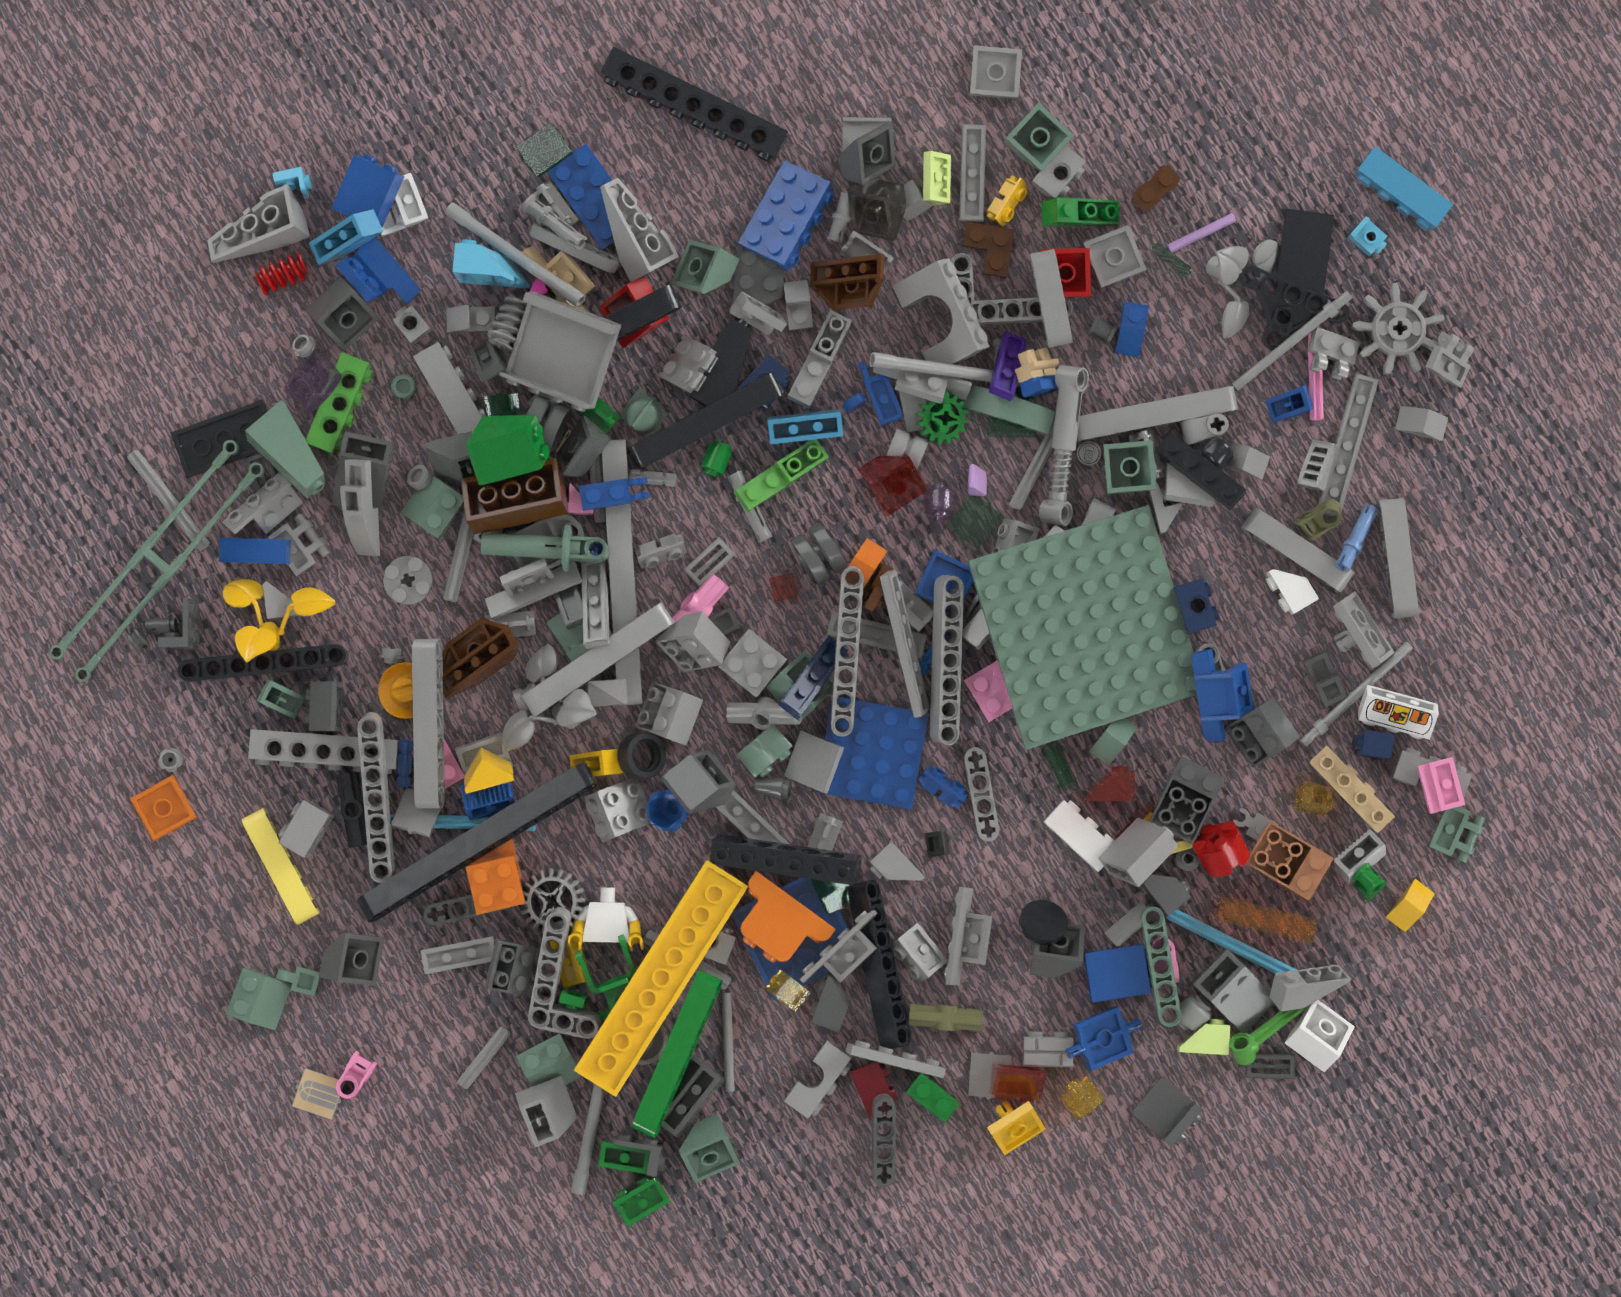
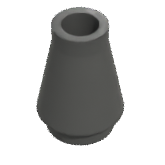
M786 777L756 779L755 793H760L780 801L790 798L792 781L787 780Z

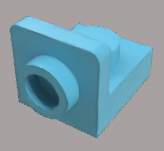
M301 167L273 173L274 183L277 188L288 184L293 191L300 187L304 199L309 198L308 190L312 189L309 174L305 175Z

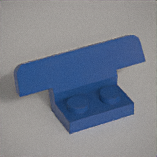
M376 237L358 247L359 251L352 257L342 259L336 264V267L366 302L379 299L390 288H393L405 304H409L418 295V286Z
M1212 649L1198 651L1192 656V665L1203 736L1209 742L1223 741L1226 739L1223 720L1240 719L1254 709L1247 663L1239 662L1227 671H1215Z

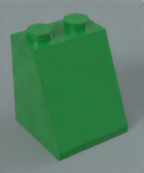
M536 415L482 416L465 444L479 485L540 470L549 457V447L545 444L543 429Z

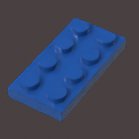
M584 144L548 169L547 173L599 247L605 250L615 242L600 186L612 181V179L589 146Z

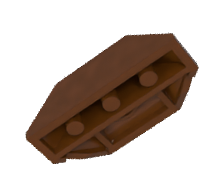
M884 254L811 262L810 287L817 291L833 310L873 306L883 285Z
M480 618L446 643L442 654L443 695L445 698H450L481 684L514 660L519 645L508 625L487 618Z

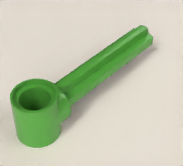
M1310 1005L1302 1009L1280 1011L1250 1035L1248 1033L1233 1035L1229 1041V1046L1236 1062L1240 1065L1251 1064L1256 1059V1053L1259 1051L1258 1046Z

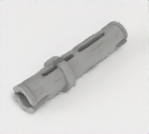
M742 471L728 476L734 491L746 484ZM741 504L758 543L773 537L759 507L757 506L747 513Z

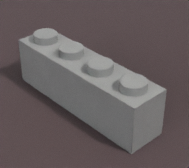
M437 342L414 355L416 363L457 434L473 432L482 416L487 415L483 408L477 409L474 402L478 399L471 387L466 389L462 383L466 378L459 366L454 368L451 364L450 359L453 356L446 345L442 347Z

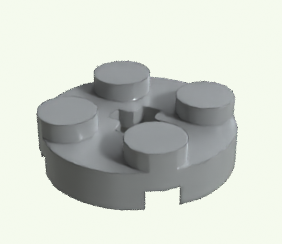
M402 556L393 560L386 567L383 583L387 594L393 600L401 604L413 605L426 598L433 584V576L428 565L419 558ZM407 573L410 577L414 576L415 581H412L411 587L402 584L400 581L404 579V575Z

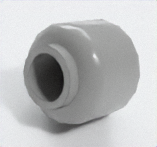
M1199 994L1197 996L1189 995L1179 1004L1181 1019L1178 1025L1184 1030L1189 1028L1190 1030L1197 1031L1211 1018L1210 1010L1212 1007Z

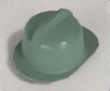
M639 388L625 406L621 419L636 433L653 434L667 414L662 410L655 397H649Z

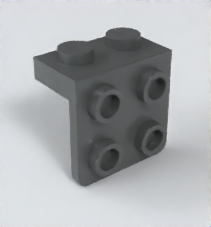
M1161 1077L1133 1109V1115L1172 1147L1173 1144L1177 1146L1186 1136L1184 1131L1190 1125L1194 1127L1202 1118L1200 1113L1203 1109L1168 1079Z
M620 1132L618 1136H614L612 1139L613 1145L650 1150L647 1169L648 1176L657 1177L659 1171L663 1172L666 1155L662 1154L664 1143H659V1138L644 1136L643 1140L634 1139L635 1134Z

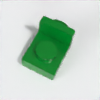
M565 988L561 992L559 1002L565 1008L571 1010L585 1009L589 995Z

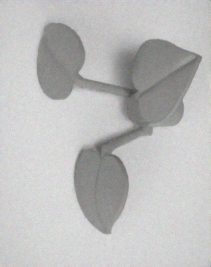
M1271 239L1261 242L1254 251L1252 265L1271 272L1278 258V242ZM1231 246L1216 251L1217 256H1213L1206 266V272L1218 278V283L1223 285L1235 299V301L1227 304L1223 313V339L1230 338L1244 326L1249 316L1248 302L1245 300L1240 301L1239 295L1229 286V284L1237 280L1248 262V251L1241 246ZM1261 273V277H1260V278H1258V277H1256V276H1254V277H1255L1256 279H1261L1264 274Z
M546 644L529 659L525 670L529 681L535 683L541 679V682L546 680V677L554 674L558 664V657L554 647ZM582 689L572 691L564 700L561 699L553 707V718L529 716L524 710L515 713L509 718L503 729L502 746L504 751L507 753L510 750L518 749L531 739L535 730L534 720L550 722L554 725L559 724L562 727L573 729L579 723L597 715L589 695Z

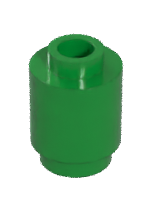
M713 440L712 444L708 445L701 467L705 469L704 474L717 478L718 474L724 475L732 454L730 452V445L717 440Z

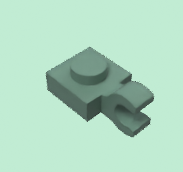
M297 966L295 973L279 968L276 979L291 982L292 991L315 996L320 980V972Z

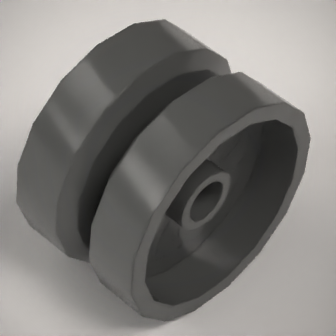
M538 394L526 415L537 416L538 422L543 429L545 444L549 447L550 457L565 428L571 409L558 403L549 414L551 400Z
M818 522L809 528V535L814 544L811 545L802 534H799L790 542L808 574L812 575L818 585H821L829 579V572L824 565L825 563L837 574L848 567L831 537L821 523Z

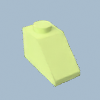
M1209 1019V1023H1205L1197 1031H1193L1177 1046V1051L1229 1055L1230 1025L1224 1024V1019Z

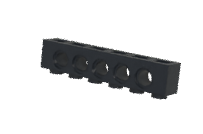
M717 834L712 839L710 862L714 865L847 885H855L860 879L862 855Z

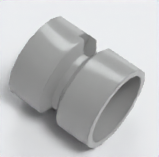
M897 428L886 458L895 462L903 460L905 466L918 470L929 441L918 436L911 438L910 433Z

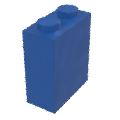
M364 153L363 156L354 155L331 208L348 217L352 214L374 209L383 228L405 176L398 174V168L385 163L382 166L376 163L378 159Z
M1143 944L1084 952L1083 956L1091 1002L1151 993L1150 988L1152 984L1150 973L1147 972L1146 963L1148 961Z

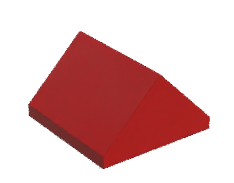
M1090 248L1054 249L1064 298L1091 297Z

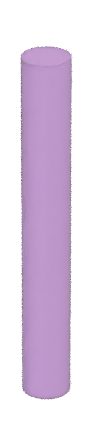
M1231 213L1167 244L1170 253L1236 222L1235 216Z

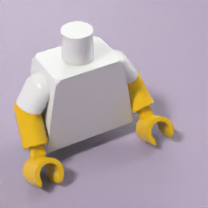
M606 887L600 888V902H590L589 905L583 907L582 912H579V920H574L571 935L568 937L567 942L568 949L572 942H576L579 944L578 950H581L582 937L583 942H619L618 936L624 934L630 951H633L632 946L636 943L640 944L641 950L644 949L640 921L633 909L626 906L625 903L615 902V888Z

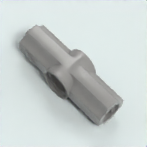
M768 697L760 698L757 703L729 702L726 708L728 723L752 724L755 728L761 730L770 728L771 724L800 725L802 715L796 720L778 705L779 703Z

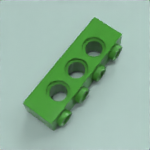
M341 352L307 435L306 442L308 445L335 455L336 451L340 452L344 431L346 428H351L355 418L352 415L355 406L359 407L364 396V393L361 392L364 383L368 384L373 374V370H370L371 365L368 362ZM349 376L355 377V385L352 388H345L344 380ZM338 399H345L347 402L346 408L342 411L335 410L334 405ZM335 421L337 423V430L331 434L326 433V424Z

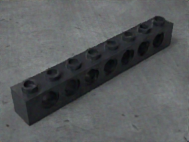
M612 48L600 72L601 77L605 78L603 82L614 88L619 85L626 89L625 93L637 99L639 96L648 99L647 103L657 109L663 106L669 109V114L677 119L682 120L685 117L692 120L690 123L692 126L700 130H704L706 127L714 131L712 135L723 141L729 138L735 141L734 145L741 150L748 151V148L757 152L756 156L764 161L769 162L770 159L776 161L788 137L787 130L618 48ZM625 70L634 71L635 75L630 80H625L621 77ZM648 80H653L657 83L653 90H646L643 85ZM668 91H676L679 94L678 98L674 101L667 100L665 95ZM691 101H696L700 104V108L695 112L687 109V105ZM712 112H719L722 115V119L718 122H712L708 117ZM735 122H740L744 125V129L739 133H735L730 129L731 125ZM756 133H763L766 139L762 143H755L752 137Z

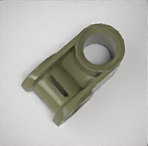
M1328 499L1316 507L1301 513L1295 518L1294 524L1299 526L1306 535L1305 540L1312 542L1339 525L1341 521V505L1333 499ZM1327 511H1333L1336 513V515L1334 517H1328L1324 513Z

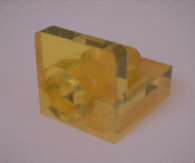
M782 969L770 979L769 985L766 987L769 992L795 1012L810 994L806 988Z

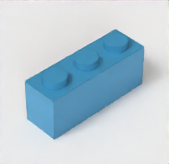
M374 209L352 214L309 242V245L318 265L343 258L382 233L383 229Z
M839 409L766 417L770 444L843 436L841 411Z

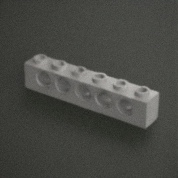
M250 730L248 759H255V764L269 765L270 761H279V766L294 767V762L304 763L303 768L318 769L319 764L328 765V770L343 771V766H353L352 771L361 772L358 737ZM384 739L387 774H392V769L397 770L399 740ZM277 741L281 745V752L274 756L270 752V745ZM299 743H302L306 748V753L302 757H297L294 753V748ZM373 744L366 745L367 751L373 748L377 749ZM323 745H327L330 748V755L326 759L320 758L318 754L319 748ZM347 747H352L355 751V756L350 761L345 760L343 757V751Z

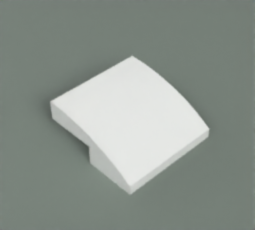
M411 173L403 175L405 177L391 207L396 224H394L392 215L389 212L382 228L383 232L380 233L381 237L428 219Z

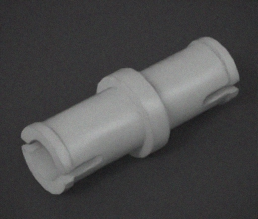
M844 192L840 193L836 212L832 214L833 223L827 238L828 240H834V242L838 243L843 242L847 223L851 222V217L849 216L856 196Z

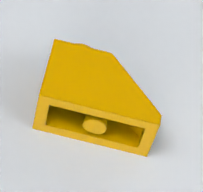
M618 749L569 755L571 768L585 762L594 777L624 773L617 760Z

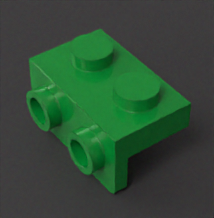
M646 1175L636 1181L637 1187L630 1191L626 1187L615 1194L616 1199L613 1200L612 1204L619 1211L627 1227L670 1202L657 1177L653 1176L650 1178Z

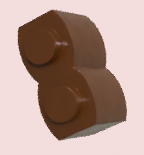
M1169 165L1160 168L1149 182L1142 184L1135 191L1131 203L1141 214L1150 212L1156 207L1161 198L1168 196L1175 189L1180 180L1179 175Z

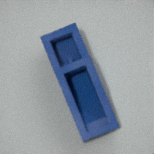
M220 538L219 562L290 564L291 540Z

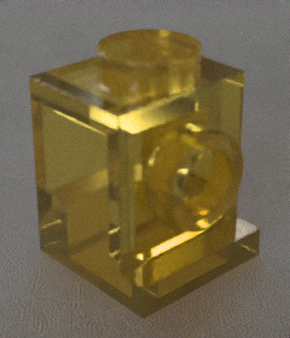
M1308 781L1303 782L1297 788L1294 811L1299 812L1301 810L1324 816L1334 806L1333 788Z

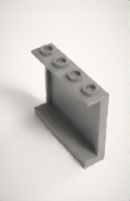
M525 292L523 301L527 303L507 369L505 372H500L499 376L507 378L506 382L511 385L520 386L522 384L528 386V391L539 395L542 392L550 395L549 399L555 402H569L572 404L571 407L573 409L585 412L586 409L595 408L621 324L540 293Z

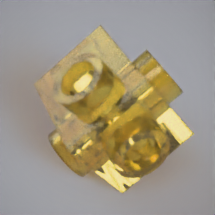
M1088 1076L1079 1081L1076 1078L1065 1085L1066 1091L1060 1096L1077 1120L1091 1113L1105 1099Z

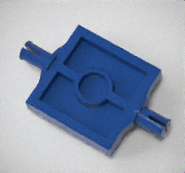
M1117 1006L1073 1024L1078 1044L1067 1048L1065 1052L1068 1054L1066 1055L1071 1059L1082 1054L1087 1069L1090 1071L1134 1053L1130 1042V1032L1141 1029V1021L1137 1018L1126 1023Z

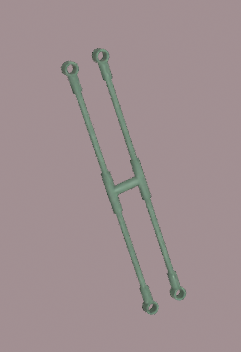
M228 440L223 444V450L212 462L213 465L158 530L154 531L127 562L125 569L72 631L65 635L58 645L50 648L49 655L51 658L56 660L62 659L65 656V650L77 637V633L132 569L134 570L144 557L163 572L152 585L151 591L100 651L95 653L84 667L76 670L75 678L78 681L86 682L90 679L91 672L101 662L103 655L153 596L160 592L188 559L187 556L242 491H246L257 477L264 475L265 467L263 464L252 463L249 466V472L238 484V488L184 552L180 553L170 565L151 550L162 537L161 534L216 469H220L231 455L238 453L239 445L237 442ZM230 443H233L235 446L232 452L227 450V446ZM256 465L261 468L259 474H254L253 468ZM55 648L61 650L59 657H56L53 653ZM81 670H85L87 673L85 679L79 677Z

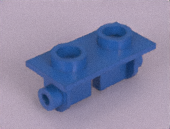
M928 765L918 779V782L921 783L920 786L932 795H935L938 789L943 791L938 799L950 808L958 809L968 795L963 784L958 781H951L946 777L945 772L936 766Z

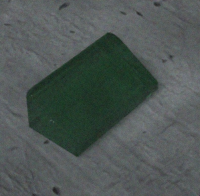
M1058 740L1044 746L1042 750L1061 790L1066 791L1078 785V781Z

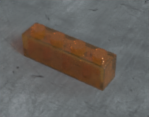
M1219 896L1213 919L1311 944L1313 943L1318 922L1317 919L1224 896Z

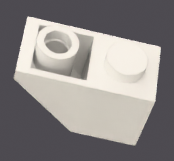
M1275 569L1266 573L1268 578L1265 580L1272 592L1277 589L1281 592L1279 594L1281 599L1278 602L1285 613L1289 611L1292 615L1319 599L1305 577Z

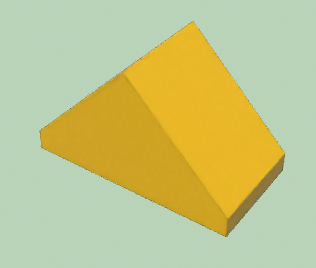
M1414 879L1387 914L1386 918L1406 932L1425 913L1435 893L1417 879Z

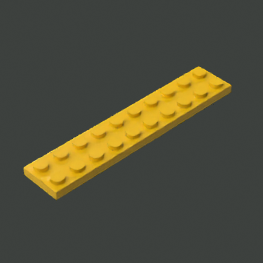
M705 861L574 1068L575 1072L613 1096H617L748 888L746 884L710 861Z

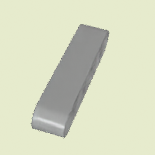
M1404 498L1379 500L1378 507L1381 509V517H1379L1380 529L1384 533V541H1382L1384 556L1387 557V565H1385L1387 580H1390L1391 588L1388 589L1390 604H1393L1394 612L1391 615L1393 619L1418 616L1419 609Z
M1254 507L1241 527L1243 531L1247 530L1254 534L1253 537L1264 545L1272 546L1274 548L1273 551L1285 559L1288 557L1293 560L1294 565L1303 571H1309L1314 574V578L1327 586L1328 584L1335 588L1334 591L1338 594L1342 593L1354 575L1351 570L1345 572V568L1344 571L1337 569L1335 566L1337 560L1256 507Z

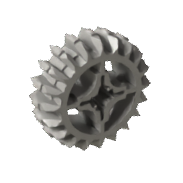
M550 868L549 876L547 877L544 870L539 871L541 876L539 880L535 875H532L533 885L525 882L524 886L530 890L529 892L523 891L527 901L525 900L526 904L522 905H527L528 909L522 910L521 914L530 913L531 916L526 919V922L530 923L535 920L534 930H537L541 924L543 925L542 933L544 932L545 919L555 908L553 906V908H549L545 912L549 901L542 894L546 897L549 895L552 897L560 891L556 899L559 903L558 905L569 911L571 919L579 920V916L575 913L576 911L582 912L584 908L578 906V903L586 902V898H578V894L583 893L584 889H575V886L580 883L579 880H575L572 884L569 882L572 878L571 873H568L566 878H562V869H559L557 876H554V869ZM547 881L560 882L559 886L552 893H547L538 888ZM566 887L572 895V909L562 902V894ZM534 894L543 901V909L539 916L533 908L532 900ZM563 920L554 922L556 925H564ZM571 921V923H570V928L573 927V922H572V921Z

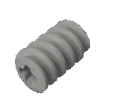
M506 296L504 299L505 304L500 307L501 313H498L495 317L497 321L491 325L493 330H489L487 336L489 338L488 341L494 346L512 352L513 348L509 343H515L516 341L513 334L518 335L519 329L517 326L521 325V318L524 316L527 303L519 298Z

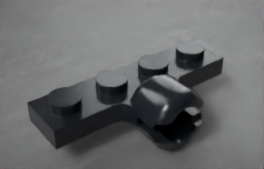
M1170 432L1155 448L1157 455L1227 509L1231 510L1246 494L1244 487L1222 471L1233 458V451L1220 438L1213 437L1201 449L1195 450Z

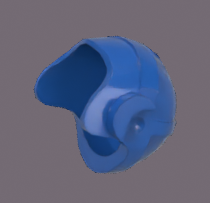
M669 789L661 793L659 790L652 793L647 803V814L650 823L663 831L671 830L672 833L682 827L681 823L688 818V812Z

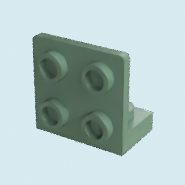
M561 613L547 622V625L567 653L566 655L571 662L592 649H586L583 645V624L568 630ZM609 629V637H610V636L613 635V634H612V632H611L610 629Z

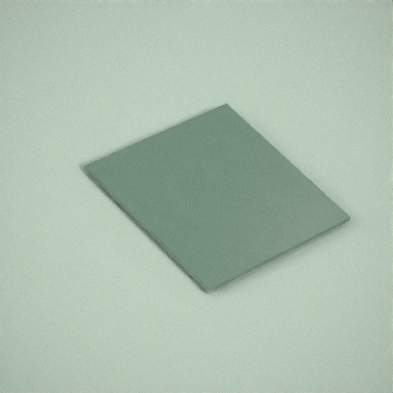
M1149 505L968 561L1025 750L1197 695L1192 665L1194 652L1186 631L1183 616L1180 612L1179 602L1173 589V582Z

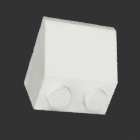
M1317 1000L1300 1017L1289 1033L1285 1044L1325 1072L1340 1057L1355 1026Z

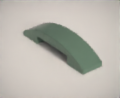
M974 385L971 386L966 400H958L965 402L961 407L962 409L1021 425L1026 429L1049 435L1056 411L1017 397L1008 401L989 393V389Z

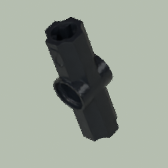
M357 772L336 775L341 814L344 819L348 846L353 848L367 845L364 804ZM351 803H355L359 807V812L355 817H351L347 813V807Z

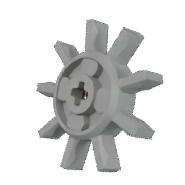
M1392 283L1389 290L1391 304L1384 307L1375 298L1367 295L1363 301L1375 313L1372 322L1357 321L1351 324L1352 330L1370 332L1373 341L1372 344L1364 347L1358 354L1360 359L1370 356L1378 349L1386 355L1383 375L1388 376L1391 373L1396 357L1404 356L1407 358L1411 370L1414 373L1419 372L1421 365L1414 351L1419 346H1423L1430 351L1433 350L1435 345L1440 346L1438 342L1425 337L1426 327L1437 325L1445 319L1444 315H1433L1424 318L1418 310L1419 306L1425 301L1428 292L1425 290L1421 291L1415 296L1414 301L1410 305L1400 301L1398 283ZM1397 324H1399V328L1404 329L1400 335H1398L1396 330H1393Z

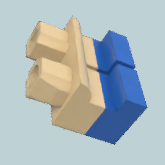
M1048 348L1036 351L1032 349L1018 354L1021 367L1015 369L1023 397L1044 395L1059 390L1055 383V367H1057L1059 359H1051Z

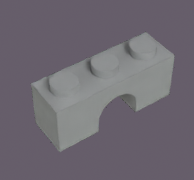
M1406 748V751L1400 750L1390 779L1410 786H1416L1419 779L1417 766L1442 759L1430 756L1429 759L1420 757L1421 752L1411 748ZM1455 764L1462 794L1465 797L1472 775L1466 773L1467 768Z
M826 1040L813 1059V1062L819 1065L824 1072L821 1083L816 1086H807L798 1080L784 1099V1102L806 1118H809L811 1114L816 1116L823 1107L821 1103L825 1095L830 1097L838 1084L835 1083V1080L840 1074L845 1076L852 1066L849 1063L851 1057Z

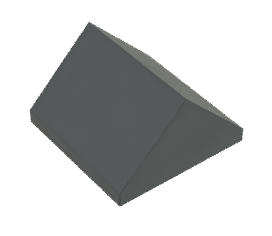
M584 415L556 453L562 472L566 476L584 477L611 439Z

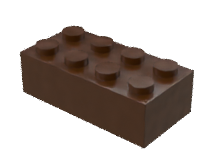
M556 458L546 460L540 470L485 485H479L476 476L461 479L466 522L474 535L569 514L564 474Z

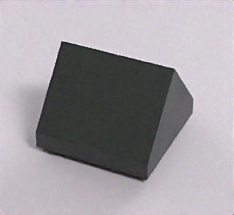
M946 830L925 833L928 857L949 854Z

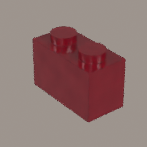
M872 1061L850 1071L869 1118L872 1117L873 1099L878 1094L885 1093L890 1095L894 1101L899 1100L894 1087H888L885 1078L889 1077L884 1063L879 1065L877 1061ZM882 1102V1106H880L882 1113L885 1112V1108L888 1106L887 1102Z

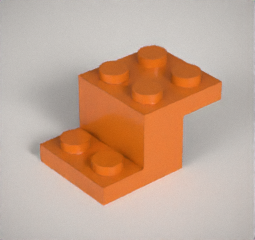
M513 839L466 867L477 915L526 904L520 881L522 876Z

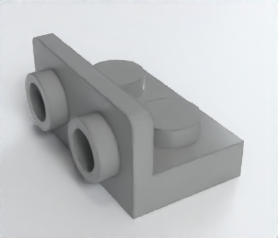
M741 291L729 309L732 315L743 319L767 335H770L774 328L782 332L787 325L781 313Z
M1003 519L1002 524L998 528V539L992 553L1036 540L1039 528L1017 520Z
M918 922L892 942L895 958L904 964L909 976L918 983L929 978L948 962L947 958Z

